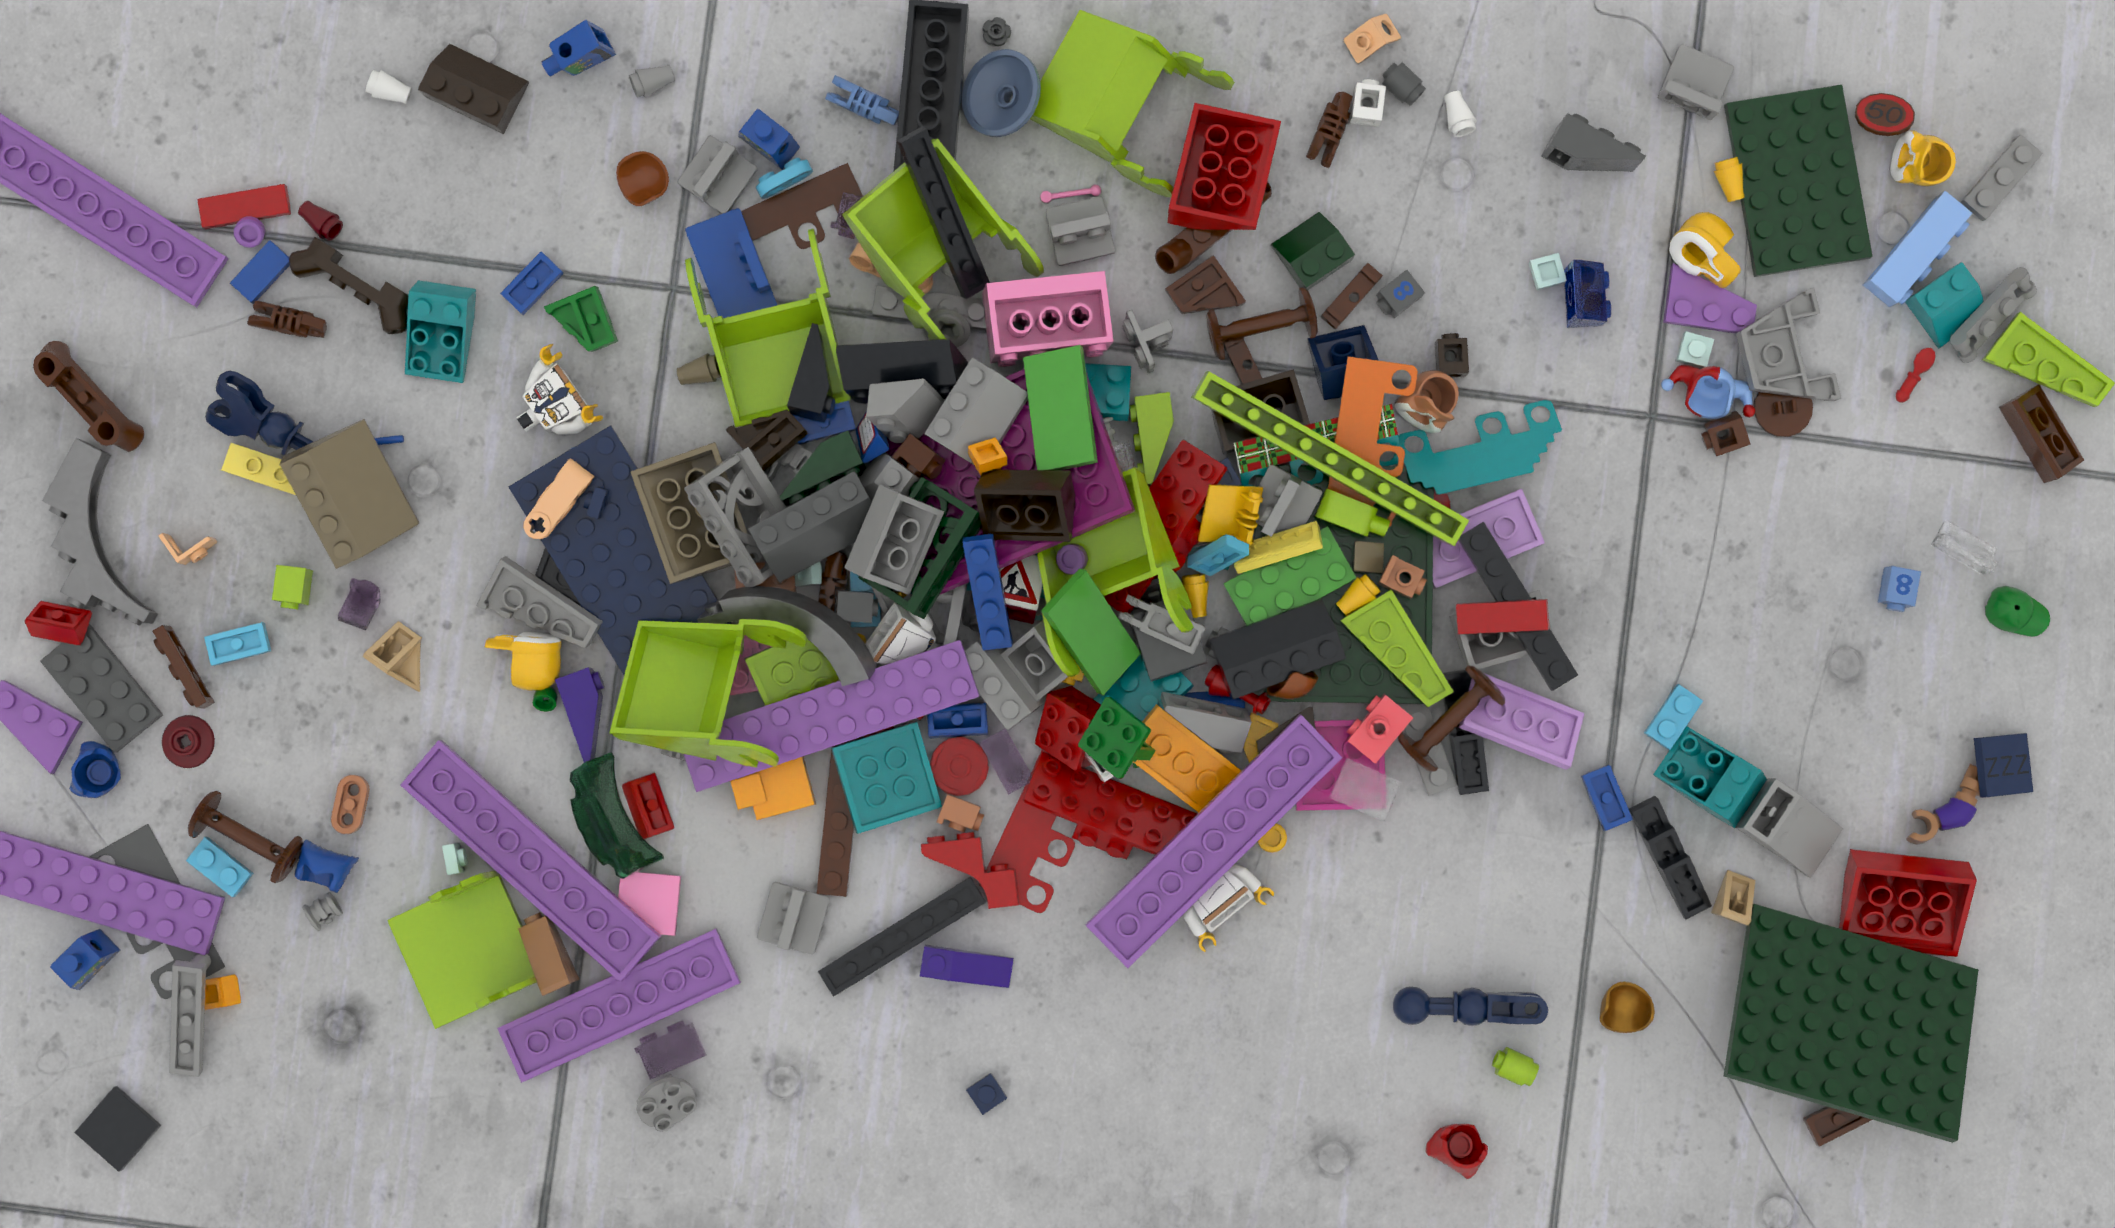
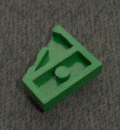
M597 286L590 287L544 306L545 311L562 324V327L569 334L573 335L588 352H594L618 342L602 295Z

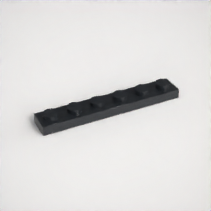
M920 127L896 142L960 295L968 299L982 291L986 283H990L929 133L926 128Z
M1484 522L1460 536L1458 539L1459 543L1495 601L1532 600ZM1550 629L1515 632L1551 691L1578 676V673Z
M969 877L822 968L818 973L834 997L986 903L972 878Z

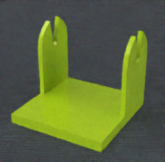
M496 871L483 872L462 880L456 886L440 890L429 896L430 901L387 920L435 1029L537 983L518 930L523 925L503 880Z

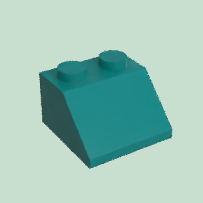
M1963 262L1947 270L1905 301L1938 349L1950 341V337L1984 302L1979 284Z

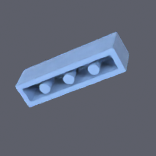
M1946 191L1936 196L1864 282L1863 286L1888 307L1898 302L1902 305L1914 292L1911 286L1916 280L1922 282L1931 272L1932 268L1929 266L1935 258L1940 260L1951 248L1948 244L1954 235L1958 238L1970 225L1967 219L1972 215V212Z

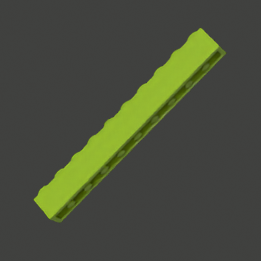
M1210 371L1205 372L1191 397L1448 545H1456L1469 522L1467 518Z

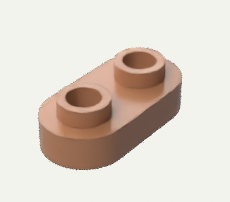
M346 776L338 784L331 823L333 828L339 833H355L363 824L370 788L368 782L361 776ZM354 784L359 787V793L355 796L350 792V788ZM348 813L353 816V822L350 825L344 821V817Z

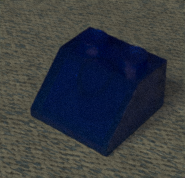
M1573 260L1564 269L1567 280L1564 283L1567 328L1603 326L1607 322V318L1611 317V302L1606 300L1605 289L1609 288V272L1604 271V263Z

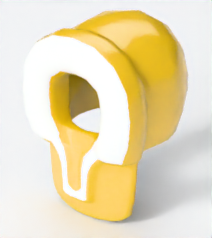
M1908 130L1900 135L1895 144L1890 165L1892 178L1899 183H1913L1918 186H1933L1943 183L1949 179L1954 171L1956 164L1955 152L1949 144L1937 136L1922 135L1915 130Z
M1709 212L1696 213L1684 222L1680 230L1675 233L1670 241V254L1681 269L1694 276L1702 274L1720 288L1729 286L1741 271L1737 262L1723 249L1734 236V233L1728 224L1715 214Z
M530 631L522 632L519 635L498 634L486 640L484 646L486 648L512 651L511 682L514 687L528 691L543 690L555 684V679L559 678L561 669L560 649L562 646L560 638L552 636L550 633Z

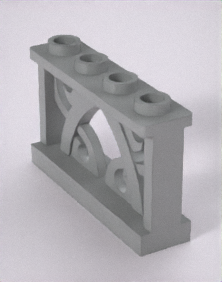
M747 447L732 454L725 461L684 487V490L688 495L690 503L697 509L704 520L706 529L713 534L718 542L722 554L728 558L733 566L738 580L745 587H754L763 583L774 573L766 560L764 567L759 569L750 554L755 556L756 562L761 559L762 554L752 535L735 528V503L737 501L745 507H755L760 514L757 523L786 507L753 453ZM729 468L734 473L730 482L720 476ZM710 483H717L726 490L725 492L722 490L713 491L718 497L717 501L708 488ZM746 492L750 500L744 498L742 495H745Z

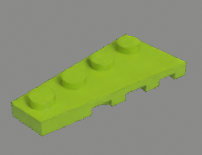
M2022 312L2014 316L1982 359L2092 407L2099 406L2115 384L2113 380Z
M1392 590L1340 620L1427 708L1454 692Z

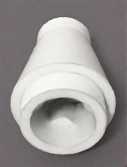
M373 70L368 79L365 92L372 94V98L407 104L412 87L406 86L383 70H380V72Z
M1453 91L1446 94L1444 100L1449 131L1453 132L1454 137H1463L1474 132L1477 120L1464 101L1461 92Z

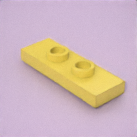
M230 443L221 469L222 471L296 495L280 466L281 459Z
M1317 521L1274 533L1272 537L1268 535L1255 539L1253 545H1250L1249 555L1234 563L1237 573L1240 574L1322 549L1321 532Z

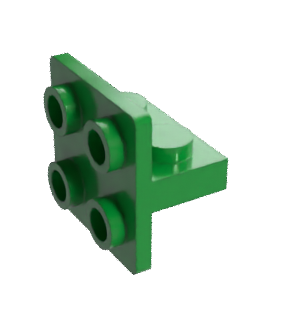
M1105 697L1078 743V746L1117 779H1122L1125 776L1132 762L1150 760L1156 751L1145 742L1151 729L1112 697Z

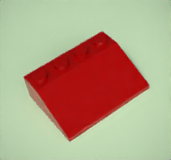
M1194 103L1169 204L1167 223L1198 230H1256L1281 121Z
M1850 849L1844 874L1839 929L1925 954L1957 957L1977 882L1976 876L1969 862Z

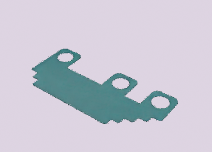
M1542 400L1525 405L1523 411L1530 431L1513 435L1510 433L1506 418L1502 412L1495 411L1479 415L1475 419V424L1482 442L1437 453L1432 452L1425 431L1415 430L1400 434L1398 436L1400 447L1405 451L1404 464L1410 481L1412 483L1422 482L1425 488L1434 487L1436 494L1440 495L1534 472L1533 464L1540 462L1539 454L1547 452L1546 444L1555 440L1553 434L1562 431L1552 402ZM1537 406H1543L1549 410L1550 418L1543 423L1536 422L1531 417V411ZM1487 418H1496L1501 422L1502 428L1496 434H1489L1484 431L1483 422ZM1410 436H1417L1424 443L1423 449L1417 453L1409 452L1405 448V440Z

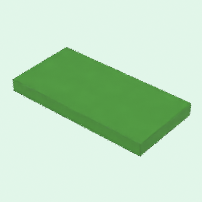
M1076 345L1023 357L1037 470H1065L1098 463L1083 347Z
M1079 568L1041 610L1098 694L1104 696L1141 654L1088 572L1084 569Z

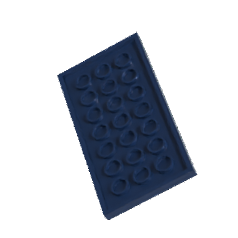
M612 425L508 487L527 517L542 493L554 481L558 472L570 458L595 476L584 493L577 498L576 503L565 518L558 523L548 537L540 540L582 608L603 621L597 633L624 675L638 620L698 623L697 619L703 614L705 607L718 601L703 575L670 584L631 475V471L638 468ZM595 487L609 490L600 519L586 516L588 509L583 508L588 491L594 492ZM543 518L539 521L532 520L536 532L545 531L546 528L542 525L544 522Z

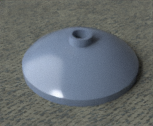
M1002 49L987 54L973 66L963 86L962 108L968 123L976 131L990 137H1004L1018 131L1029 121L1038 105L1041 90L1039 73L1033 62L1020 52Z

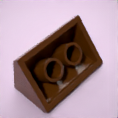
M2039 384L1999 407L2043 483L2063 477L2084 461V458Z

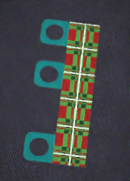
M1392 404L1382 406L1377 443H1390L1393 446L1400 447ZM1339 417L1304 426L1335 443ZM1256 437L1234 443L1242 486H1248L1249 480L1255 475L1264 476L1271 464L1278 465L1289 462L1292 475L1299 478L1298 468L1305 462L1263 438ZM1395 453L1391 460H1379L1381 466H1391L1398 464L1399 459ZM1316 469L1315 477L1305 482L1311 485L1320 483L1323 480V473Z

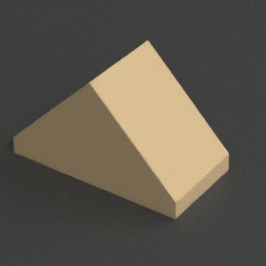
M1727 870L1711 913L1739 924L1749 925L1752 915L1755 880Z

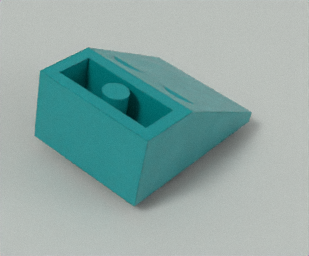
M420 280L412 286L408 297L405 375L458 383L464 382L475 317L476 289Z
M1688 726L1685 727L1653 774L1656 778L1734 829L1767 781L1762 770Z

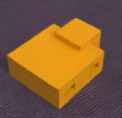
M804 756L730 781L738 810L753 806L757 820L816 805Z

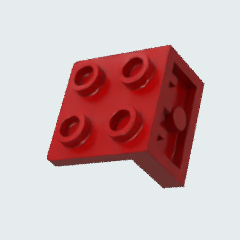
M1073 686L1049 692L1046 697L1035 744L1074 771L1081 769L1085 751L1078 746V743L1101 704Z

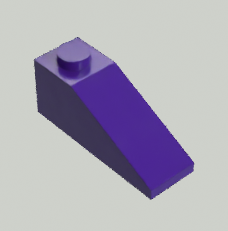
M588 667L555 679L584 764L595 762L603 699L600 689L604 688L600 673H594L593 668Z
M925 945L920 977L1009 988L1014 958Z

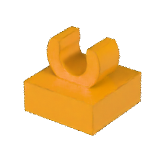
M996 437L968 446V455L980 476L983 472L993 469L1001 470V467L1008 465L1007 455Z

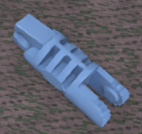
M834 76L832 83L839 88L851 92L849 99H846L836 93L828 92L826 100L877 124H880L881 120L892 125L898 122L899 111L888 106L890 100L839 76Z

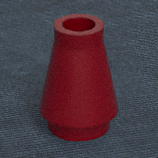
M305 201L299 207L298 215L308 223L319 238L330 241L341 232L343 222L340 220L339 215L321 208L310 201Z

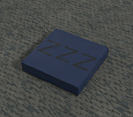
M2027 733L1974 738L1980 798L2033 792Z

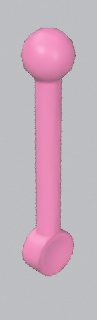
M1093 185L1088 189L1059 193L1043 191L1040 198L1043 203H1049L1052 199L1087 194L1099 196L1101 187Z

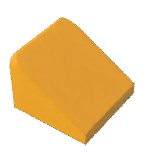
M237 975L206 979L205 1010L241 1003Z

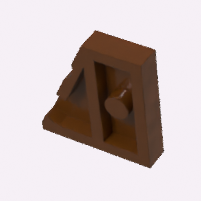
M1214 255L1165 288L1166 293L1181 314L1242 306L1246 303V300Z

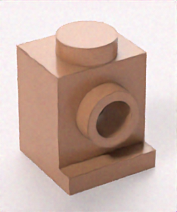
M1392 555L1378 584L1411 599L1414 593L1417 595L1421 594L1427 579L1422 577L1425 572L1424 570ZM1406 572L1410 575L1409 583L1405 584L1400 581L1399 576L1401 573Z
M947 794L937 823L943 824L946 819L950 821L948 827L965 833L966 828L978 831L984 814L979 813L980 806Z

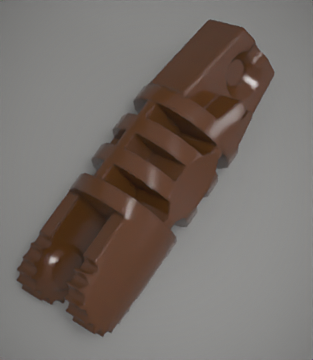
M1338 92L1335 94L1332 103H1327L1317 127V132L1307 152V158L1315 159L1322 145L1325 144L1327 146L1323 153L1321 165L1326 168L1331 166L1340 139L1351 113L1348 110L1353 96L1346 92Z
M257 300L253 304L254 310L269 315L271 318L251 315L247 321V324L252 327L307 338V336L324 338L327 330L326 321L314 317L313 313Z
M840 551L827 557L818 598L819 603L828 607L833 612L835 590H846L848 581L847 569L844 568L848 558L845 553Z

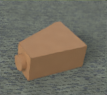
M540 912L524 919L526 925L518 928L542 996L580 980L555 924L547 916L542 917Z

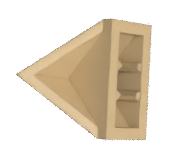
M398 621L364 653L363 657L387 675L420 692V648L422 637Z

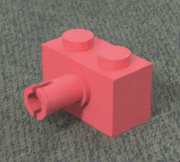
M1385 694L1381 698L1376 695L1365 708L1369 713L1362 721L1357 718L1346 731L1349 734L1346 740L1375 764L1413 719L1409 713Z

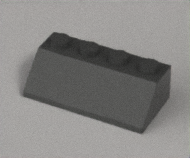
M854 471L748 528L778 582L781 583L855 543L872 501L857 473Z

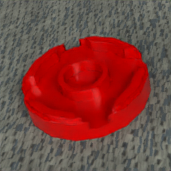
M964 737L949 738L939 744L932 753L930 761L937 787L945 793L955 796L969 795L979 789L986 780L989 770L988 757L983 748L975 741Z

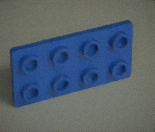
M739 208L685 229L718 316L727 318L777 306Z

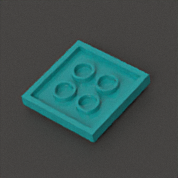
M915 721L831 747L857 834L942 807L918 722Z

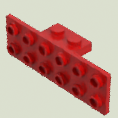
M1185 440L1180 442L1149 488L1180 566L1172 569L1174 572L1183 567L1186 557L1194 545L1199 543L1197 540L1201 522L1195 519V517L1206 502L1209 485H1217L1227 471L1226 466ZM1154 577L1105 595L1104 598L1117 611L1130 614L1134 606L1126 601L1128 594L1140 599Z
M1045 752L1041 753L1023 802L1076 823L1072 838L1078 840L1081 844L1088 847H1096L1106 851L1112 857H1121L1126 860L1133 846L1156 855L1197 815L1195 812L1115 780L1109 779L1103 782L1097 773L1081 767V769L1074 771Z

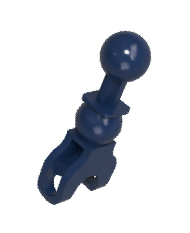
M226 371L219 375L216 383V392L222 399L211 403L205 415L207 423L227 436L246 435L255 440L260 435L261 440L268 447L283 448L281 452L283 456L291 448L297 450L313 442L300 434L304 425L303 422L300 421L296 426L295 421L288 414L272 412L275 405L265 399L261 389L254 381L235 371ZM227 383L235 385L237 389L227 385ZM216 413H221V414L225 415L226 417H221V416L217 415Z
M1409 986L1401 989L1393 999L1395 1016L1401 1022L1408 1025L1419 1024L1428 1015L1453 1016V1022H1457L1458 1019L1464 1025L1469 1026L1480 1025L1486 1020L1491 1023L1540 1024L1548 1015L1546 1002L1540 995L1531 992H1487L1486 994L1480 989L1468 988L1459 993L1453 991V998L1429 997L1424 990ZM1528 1003H1537V1010L1533 1014L1525 1013V1006Z

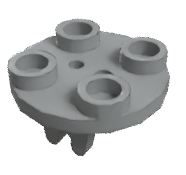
M669 1073L665 1078L650 1084L641 1092L637 1100L636 1111L643 1123L650 1127H655L657 1131H667L672 1125L682 1121L688 1114L695 1111L697 1107L695 1093L690 1083L682 1078L673 1077Z

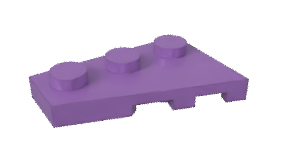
M1674 263L1671 265L1663 323L1736 334L1755 322L1756 304L1724 288H1720L1700 276L1688 274Z
M6 680L0 681V721L50 774H55L83 722Z

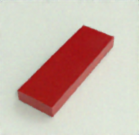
M285 184L197 199L203 229L237 224L241 218L247 216L262 220L291 214L288 190Z
M1548 599L1456 604L1458 634L1550 629Z

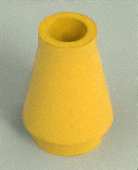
M1738 157L1714 163L1716 170L1713 172L1726 196L1727 202L1745 198L1743 192L1742 163L1739 164Z
M1205 574L1182 576V584L1192 606L1193 618L1207 616L1209 581L1206 580Z
M1364 574L1361 578L1357 576L1341 599L1336 602V605L1348 616L1377 599L1376 595L1381 590L1367 574Z

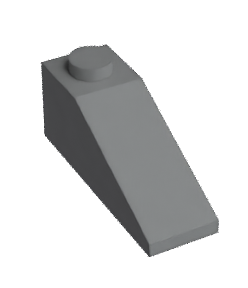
M1162 692L1161 700L1164 710L1207 744L1222 753H1242L1252 723L1247 709Z

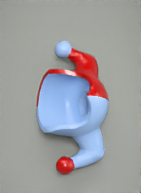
M1679 365L1670 377L1664 379L1661 383L1663 390L1670 391L1675 383L1684 382L1688 386L1685 405L1693 414L1702 418L1719 419L1725 417L1731 409L1734 398H1738L1743 403L1742 413L1745 417L1750 418L1755 414V408L1752 406V391L1749 390L1748 382L1733 379L1731 374L1721 367L1707 366L1699 369L1688 365Z

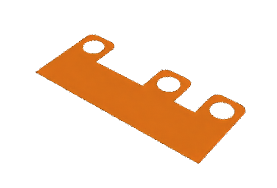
M1355 357L1347 358L1335 443L1393 477H1398L1403 471L1405 451L1399 446L1377 443L1384 393L1404 396L1412 395L1416 387L1417 368L1407 364ZM1398 370H1405L1411 376V383L1405 389H1398L1392 383V376ZM1386 451H1392L1398 456V465L1393 470H1385L1380 465V456ZM1329 478V490L1370 506L1375 504V502L1333 478ZM1392 512L1390 513V516L1387 518L1388 520H1390L1389 527L1391 526L1392 521L1396 516V514Z

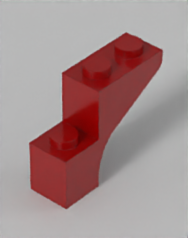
M974 832L956 834L957 840L945 841V835L927 837V843L921 844V852L925 857L971 875L978 880L986 893L988 909L1019 905L1015 869H1008V864L990 866L991 871L986 872L982 837H975Z

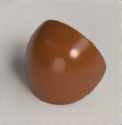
M646 151L634 152L624 157L618 163L616 171L618 185L624 197L635 206L646 205L661 197L667 190L669 183L667 169L663 162L654 154Z
M1314 671L1305 674L1293 672L1287 680L1267 687V693L1270 696L1283 699L1300 698L1314 688L1318 676Z

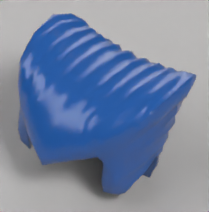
M86 741L81 744L79 755L71 767L72 782L69 789L80 797L99 798L117 785L121 779L120 768L115 754L109 747L95 741Z
M306 839L301 847L295 877L300 881L315 882L329 887L330 891L338 893L347 879V875L350 874V870L358 862L359 857L334 853L332 850L323 849L321 846H317Z

